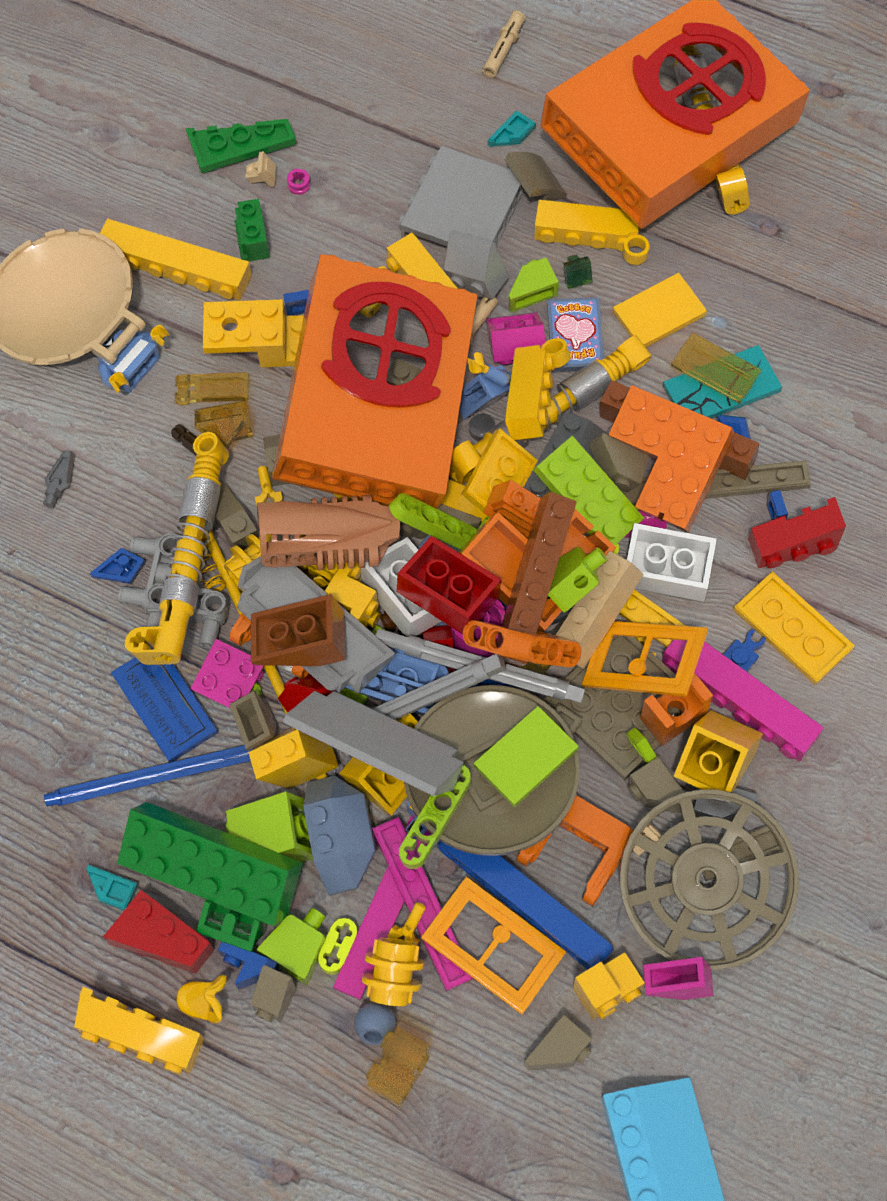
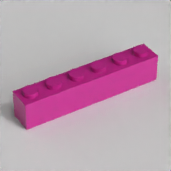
M673 640L663 654L662 662L674 674L677 673L687 643L685 640ZM704 641L694 673L713 694L712 703L719 708L725 707L733 713V717L743 725L748 724L753 729L763 733L762 739L764 741L773 742L787 758H795L800 762L820 737L824 727Z

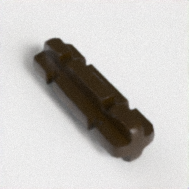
M177 424L171 430L172 437L178 442H182L181 445L196 456L193 443L197 437L193 433L187 432V428L182 424Z

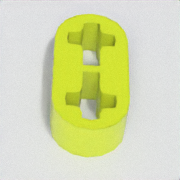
M341 918L333 923L319 952V965L326 974L334 975L340 972L356 939L357 927L350 919ZM345 926L349 927V932L352 934L351 937L345 936L342 943L339 944L340 935L337 930H343ZM336 948L338 949L336 957L340 962L338 964L333 963L331 967H328L325 957H331Z

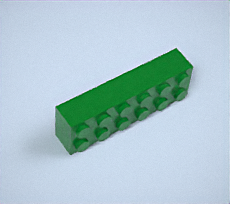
M149 802L130 809L117 864L271 926L277 925L289 915L303 863Z

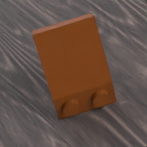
M332 594L251 614V663L253 665L323 666L346 660L344 611Z

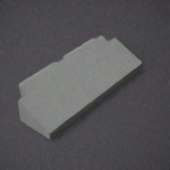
M260 556L242 567L238 587L244 592L241 593L237 608L251 621L252 613L328 594L296 566L266 567L262 564ZM340 605L344 611L346 660L323 666L302 667L328 690H336L339 693L349 685L359 693L394 658L395 653Z
M314 691L289 711L283 723L432 796L454 790L464 763L455 758L457 749L335 691L327 697Z

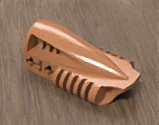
M361 495V501H358L357 496H351V501L349 502L347 496L341 497V502H337V497H331V503H327V497L321 498V503H317L316 498H311V503L291 501L257 503L261 562L266 567L317 565V570L319 571L323 570V564H327L328 570H333V564H337L338 569H344V563L348 564V569L354 568V562H358V568H364V562H368L369 567H378L388 546L399 539L400 521L392 515L389 506L380 505L375 501L372 502L371 495ZM266 534H271V542H266ZM277 534H282L283 540L277 541ZM289 535H294V539H289Z

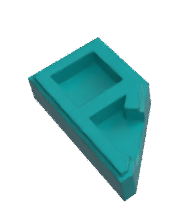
M516 110L488 139V146L521 144L535 130L536 123Z
M88 865L86 869L98 900L103 904L124 911L132 902L139 886L138 883Z

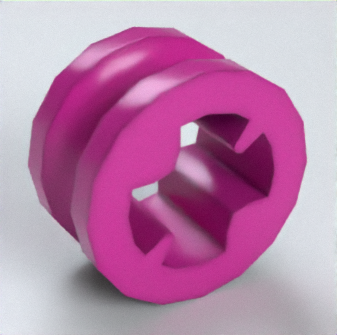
M294 169L288 173L287 183L290 192L302 195L309 190L310 180L305 170ZM297 179H299V182H301V179H302V180H303V183H302V184H298V182H296V184H295L294 181L297 180Z

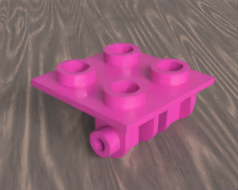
M215 639L190 689L230 708L229 704L249 694L255 682L262 680L264 665H253L251 663V655Z

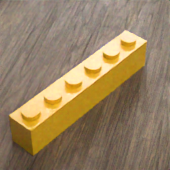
M111 219L106 220L100 234L112 240L121 249L130 265V269H139L155 277L162 276L172 279L177 284L185 283L203 292L211 291L226 299L233 298L241 301L252 277L249 261Z

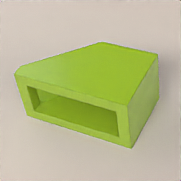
M547 257L540 260H532L522 266L509 294L508 309L510 313L558 296L559 281Z

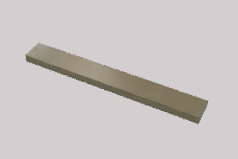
M807 461L754 465L746 480L724 469H718L705 499L810 488L811 481ZM649 476L643 477L641 485L629 492L621 491L634 506Z

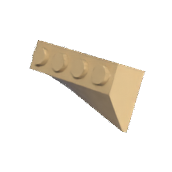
M611 551L606 555L608 561L597 569L599 584L579 600L571 612L549 633L579 643L581 646V657L576 666L581 669L585 668L644 575L630 561Z

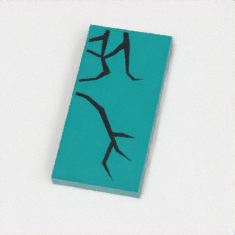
M759 345L663 382V388L671 402L711 419L777 394L782 390L778 378Z

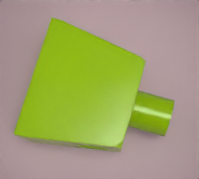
M576 547L559 558L548 596L564 613L599 584L597 569L608 561L603 551L597 547L586 555L580 547Z
M314 908L309 910L303 921L289 914L258 947L259 955L277 962L281 970L307 986L317 966L319 952L326 939L322 933L317 931L326 917Z

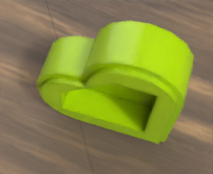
M635 727L626 733V737L646 763L657 758L647 739Z

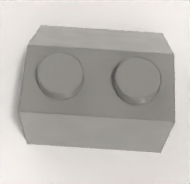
M456 230L450 232L444 272L458 289H465L475 293L477 297L482 296L493 299L509 278L494 241Z

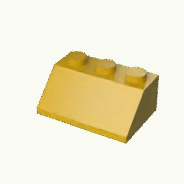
M411 714L396 720L413 729L418 723ZM352 757L339 773L352 787L365 794L366 799L388 815L392 816L407 797L404 781L355 757Z

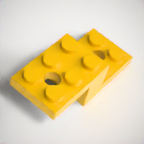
M283 299L204 302V354L257 352L260 367L294 366L304 315L286 316ZM228 323L237 324L236 329L233 331H226L223 328Z
M354 562V568L348 569V564L344 563V569L337 570L325 592L332 594L337 603L368 630L370 627L374 628L381 615L379 613L377 592L360 581L361 568H358V562Z

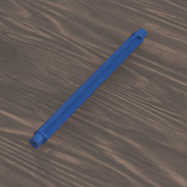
M243 745L56 789L55 792L44 794V800L47 807L57 804L62 806L251 761L248 753L250 751H247Z

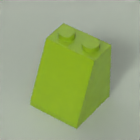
M282 792L226 811V830L228 834L301 862L313 860L303 808L304 798L289 792Z

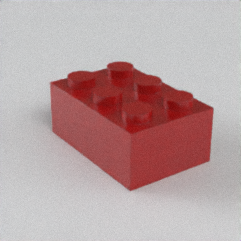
M430 536L397 573L396 592L463 634L465 625H468L470 621H480L498 600L501 579L435 537Z

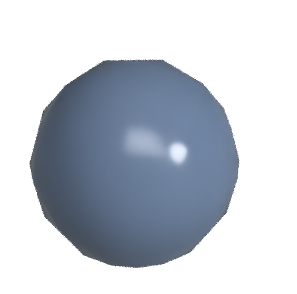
M370 1002L362 1006L354 1020L358 1037L363 1042L371 1045H380L389 1040L396 1028L393 1011L388 1006L376 1002Z

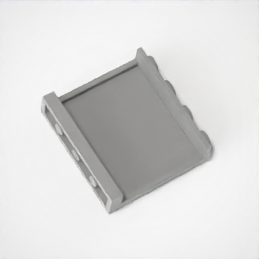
M441 146L437 155H432L427 174L424 173L422 175L417 194H412L407 213H403L400 217L398 227L401 228V239L407 236L408 233H413L421 238L448 246L449 234L452 230L494 241L497 248L523 195L524 188L512 170Z

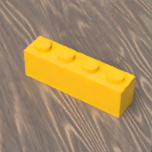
M83 987L80 992L74 1027L81 1033L80 1038L88 1042L97 1044L98 1040L109 1043L108 1048L115 1052L125 1054L126 1050L137 1053L136 1059L152 1065L154 1060L165 1064V1070L181 1075L182 1070L191 1073L204 1041L203 1036L198 1032L165 1019H161L159 1022L154 1020L155 1016L138 1008H133L132 1011H129L126 1005L108 996L104 1001L99 1000L93 994V990Z

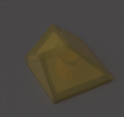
M247 400L195 409V428L201 433L213 432L227 449L233 441L253 437Z

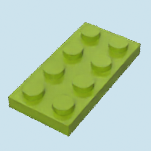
M573 436L533 469L551 492L577 501L575 509L594 526L591 531L587 532L588 534L599 531L613 545H616L633 529L634 523L639 524L644 519L641 513Z

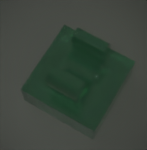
M576 254L567 257L568 262L563 263L567 288L571 289L592 283L591 261L588 256L579 258Z

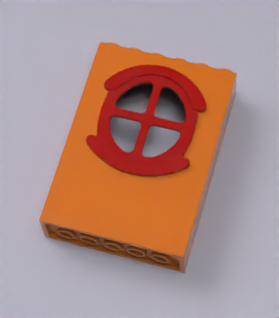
M691 0L546 93L540 127L643 229L715 180L716 174L728 171L797 124L810 89L785 64H782L768 48L763 46L750 31L743 27L733 15L723 8L718 0ZM693 44H709L722 57L707 67L700 68L681 48ZM672 56L692 74V77L672 90L665 91L659 82V69L664 60ZM730 63L743 75L742 87L735 96L727 95L710 78L711 75ZM701 84L721 102V105L710 109H691L681 106L675 99L696 85Z
M320 254L310 283L272 479L350 498L351 496H357L358 500H361V495H371L372 502L375 501L384 506H389V503L400 493H405L438 509L447 490L477 294L465 289L444 286L439 282L417 279L412 275L405 276L391 272L388 269L374 268L361 262L347 261L335 255ZM376 303L388 306L383 336H376L350 328V321L363 308ZM399 309L410 311L420 321L428 338V347L423 348L399 342L394 338ZM352 340L376 346L381 350L376 379H367L356 370L348 356L346 341ZM392 352H400L424 359V368L411 381L397 386L387 383L386 378Z

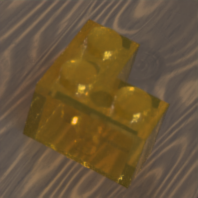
M397 1026L394 1033L389 1031L380 1046L383 1048V1059L379 1065L377 1063L372 1065L366 1079L369 1080L367 1087L370 1091L400 1109L430 1059L431 1051L430 1045Z

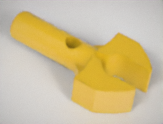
M260 466L257 471L262 493L260 496L255 497L256 506L257 503H267L268 498L273 502L283 501L281 491L275 492L272 490L268 468Z
M420 902L415 903L404 926L398 927L394 925L388 934V938L399 939L404 935V940L414 942L418 946L420 940L415 937L414 930L426 909L425 905Z

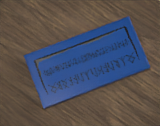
M133 658L111 672L113 678L169 763L218 734L217 729L173 664L145 665L136 658Z

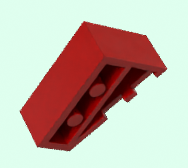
M836 497L828 499L827 506L812 511L810 506L802 509V515L786 520V517L782 516L751 528L748 540L758 568L766 566L767 568H775L786 561L800 562L811 555H828L834 552L846 528Z
M142 890L103 936L105 941L111 946L120 947L135 954L147 956L195 974L214 951L208 940Z

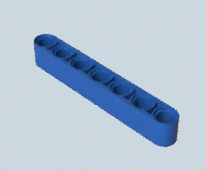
M442 841L436 845L447 858L547 938L564 949L567 954L586 969H590L599 962L603 964L614 951V948L607 940L500 855L471 854L455 849Z

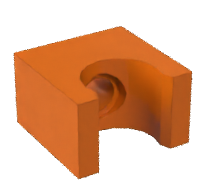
M694 673L687 697L663 695L656 699L654 695H651L644 700L640 720L660 745L664 746L708 713L713 694ZM677 708L681 711L682 715L672 716L669 714L668 709Z

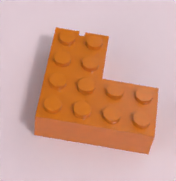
M631 385L608 435L656 459L635 508L641 513L660 521L663 519L666 524L689 533L734 437V430L730 426Z
M575 509L560 557L576 547H580L586 555L597 547L607 555L609 551L613 552L617 547L599 531H595L585 537L583 534L591 531L594 526ZM497 512L487 519L459 553L501 579L498 599L507 606L528 539ZM549 596L547 597L537 629L541 632L545 631L562 612Z

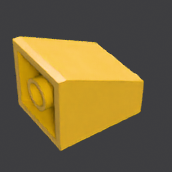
M710 710L694 724L674 777L702 790H721L733 793L752 762L763 733Z
M293 727L274 735L273 738L248 752L257 780L287 789H292L338 768L332 746Z

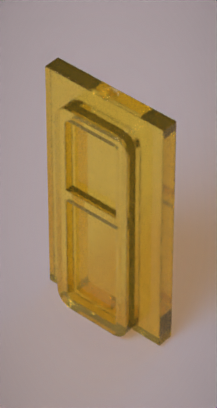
M693 332L671 363L673 368L739 404L747 396L762 369Z

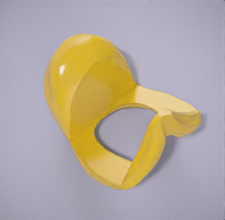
M220 975L213 982L194 981L181 986L176 995L179 1010L190 1017L218 1024L222 1020V1006L215 997V994L225 987L227 975Z

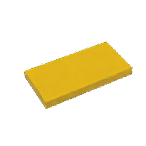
M773 571L736 604L733 609L734 612L757 633L765 637L769 644L814 685L819 683L855 647L851 641Z

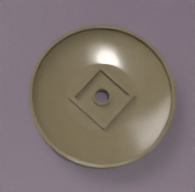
M486 685L467 688L448 696L436 703L422 716L414 729L457 749L455 758L464 762L463 765L469 769L471 775L470 787L439 840L455 849L471 854L486 856L506 855L536 845L549 836L562 823L574 803L580 777L578 751L515 808L474 767L476 760L537 706L574 741L566 723L547 703L530 693L516 688ZM462 773L459 774L457 782H464ZM404 782L408 801L418 817L431 795ZM439 797L435 801L434 806L438 810L445 811L449 809L452 802L447 797ZM433 822L423 823L430 833L434 834L437 827Z

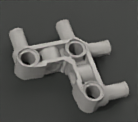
M168 533L156 539L133 536L131 539V553L152 555L154 559L147 587L145 589L121 586L118 593L119 603L142 606L149 616L146 627L159 626L162 612L159 609L160 604L155 603V601L161 597L164 581L166 580L165 576L171 572L168 563L173 561L174 556L172 553H168L167 550L177 545L173 539L178 535L174 533ZM205 588L199 589L196 608L193 616L189 618V622L203 623L199 646L204 649H211L215 639H217L219 627L224 624L229 616V608L221 592ZM212 605H221L216 611L209 610Z

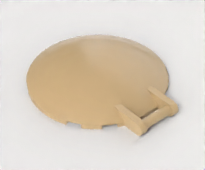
M64 228L46 232L45 237L33 242L28 240L13 250L0 264V350L13 359L34 365L59 364L78 358L91 351L112 365L117 359L116 355L137 331L141 332L146 326L141 318L127 310L131 300L133 280L130 265L121 249L106 236L92 230L80 228L79 231H66ZM122 321L129 324L108 349L102 346Z

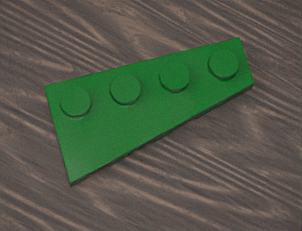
M288 119L255 122V125L250 126L238 123L232 124V127L229 128L207 126V130L197 131L194 128H186V133L201 174L257 157L259 152L266 154L296 144V138Z

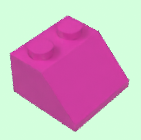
M537 312L486 319L491 355L494 362L502 365L513 363L515 348L540 345L541 348L545 343L544 324Z

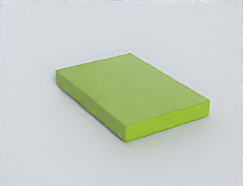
M537 706L476 760L474 767L515 808L579 750V746Z

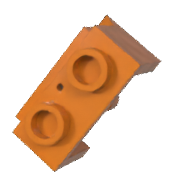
M509 480L493 487L483 513L490 517L499 512L528 539L541 498Z

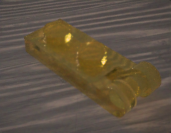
M248 372L182 374L175 377V386L178 388V391L175 393V403L178 405H188L192 402L249 401ZM195 386V390H188V388Z

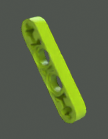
M400 493L389 503L390 512L399 521L460 550L478 531L475 527L405 493Z
M463 765L460 771L463 774L464 782L458 781L454 787V793L457 796L451 791L436 796L431 795L399 849V857L406 868L417 869L422 867L471 784L470 771L466 766ZM437 798H449L452 802L449 809L445 811L438 810L434 806ZM424 822H433L437 829L433 835L425 836L420 833V826ZM415 836L421 841L418 848V855L420 857H413L411 860H408L406 851H413L416 847L417 840L413 839Z

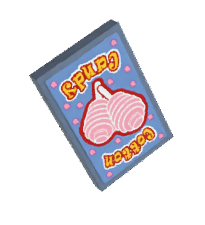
M599 297L547 299L549 340L554 338L564 339L570 353L568 363L555 368V370H551V372L578 371L596 359L602 360L604 353Z

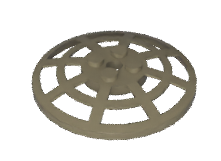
M696 790L666 799L652 808L639 821L630 834L623 850L619 886L622 902L630 922L640 937L652 949L665 958L675 961L690 958L676 953L683 936L701 942L719 941L724 959L706 960V962L711 966V970H720L736 967L753 960L767 951L779 939L789 924L795 910L799 892V871L789 838L779 823L766 810L753 801L735 793L721 790ZM718 799L741 807L732 822L717 817H696L692 800ZM680 804L684 821L668 829L656 843L642 835L646 826L659 814L672 806ZM751 813L760 818L771 830L779 842L782 852L764 856L757 841L742 828ZM698 826H716L726 829V832L718 845L702 843ZM687 830L691 847L684 850L679 856L664 848L674 836ZM737 836L749 846L755 856L754 860L739 863L733 853L729 851ZM635 845L650 853L645 870L646 890L630 894L628 868L632 851ZM659 858L673 866L671 883L655 887L654 871L657 859ZM786 864L788 890L782 912L779 913L765 905L769 891L768 868ZM705 870H710L715 875V883L708 888L703 887L699 882V876ZM759 871L760 887L757 899H754L742 892L743 875ZM675 894L679 902L685 906L677 922L665 912L659 902V898ZM650 901L653 910L660 920L672 930L665 946L656 941L644 928L633 906ZM735 902L750 910L740 922L727 928L723 912L734 905ZM695 913L711 915L716 932L693 931L688 929V926ZM759 915L775 924L758 944L736 955L731 937L747 929Z

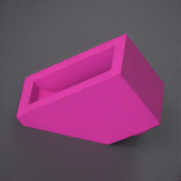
M703 957L643 965L647 996L680 1000L714 996L711 966Z

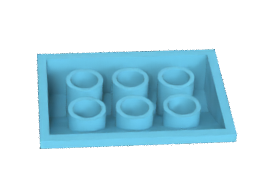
M690 1078L633 1087L602 1096L601 1102L627 1201H725Z

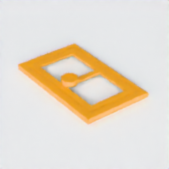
M614 621L591 656L581 685L588 688L687 697L708 628ZM613 635L646 638L640 658L632 660L628 666V670L632 675L601 672ZM653 638L687 641L675 678L642 676L646 670L645 661Z
M465 877L421 937L422 940L520 1014L524 1013L566 953L564 949L467 877ZM468 901L501 924L493 930V941L479 961L444 936ZM510 932L543 956L519 991L483 965L498 944H504L509 940Z

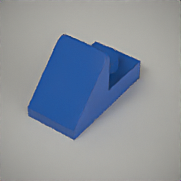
M221 942L218 951L224 957L223 962L235 968H239L240 964L243 965L235 982L237 989L257 983L263 965L277 971L280 970L277 962L252 951L249 952L225 942Z

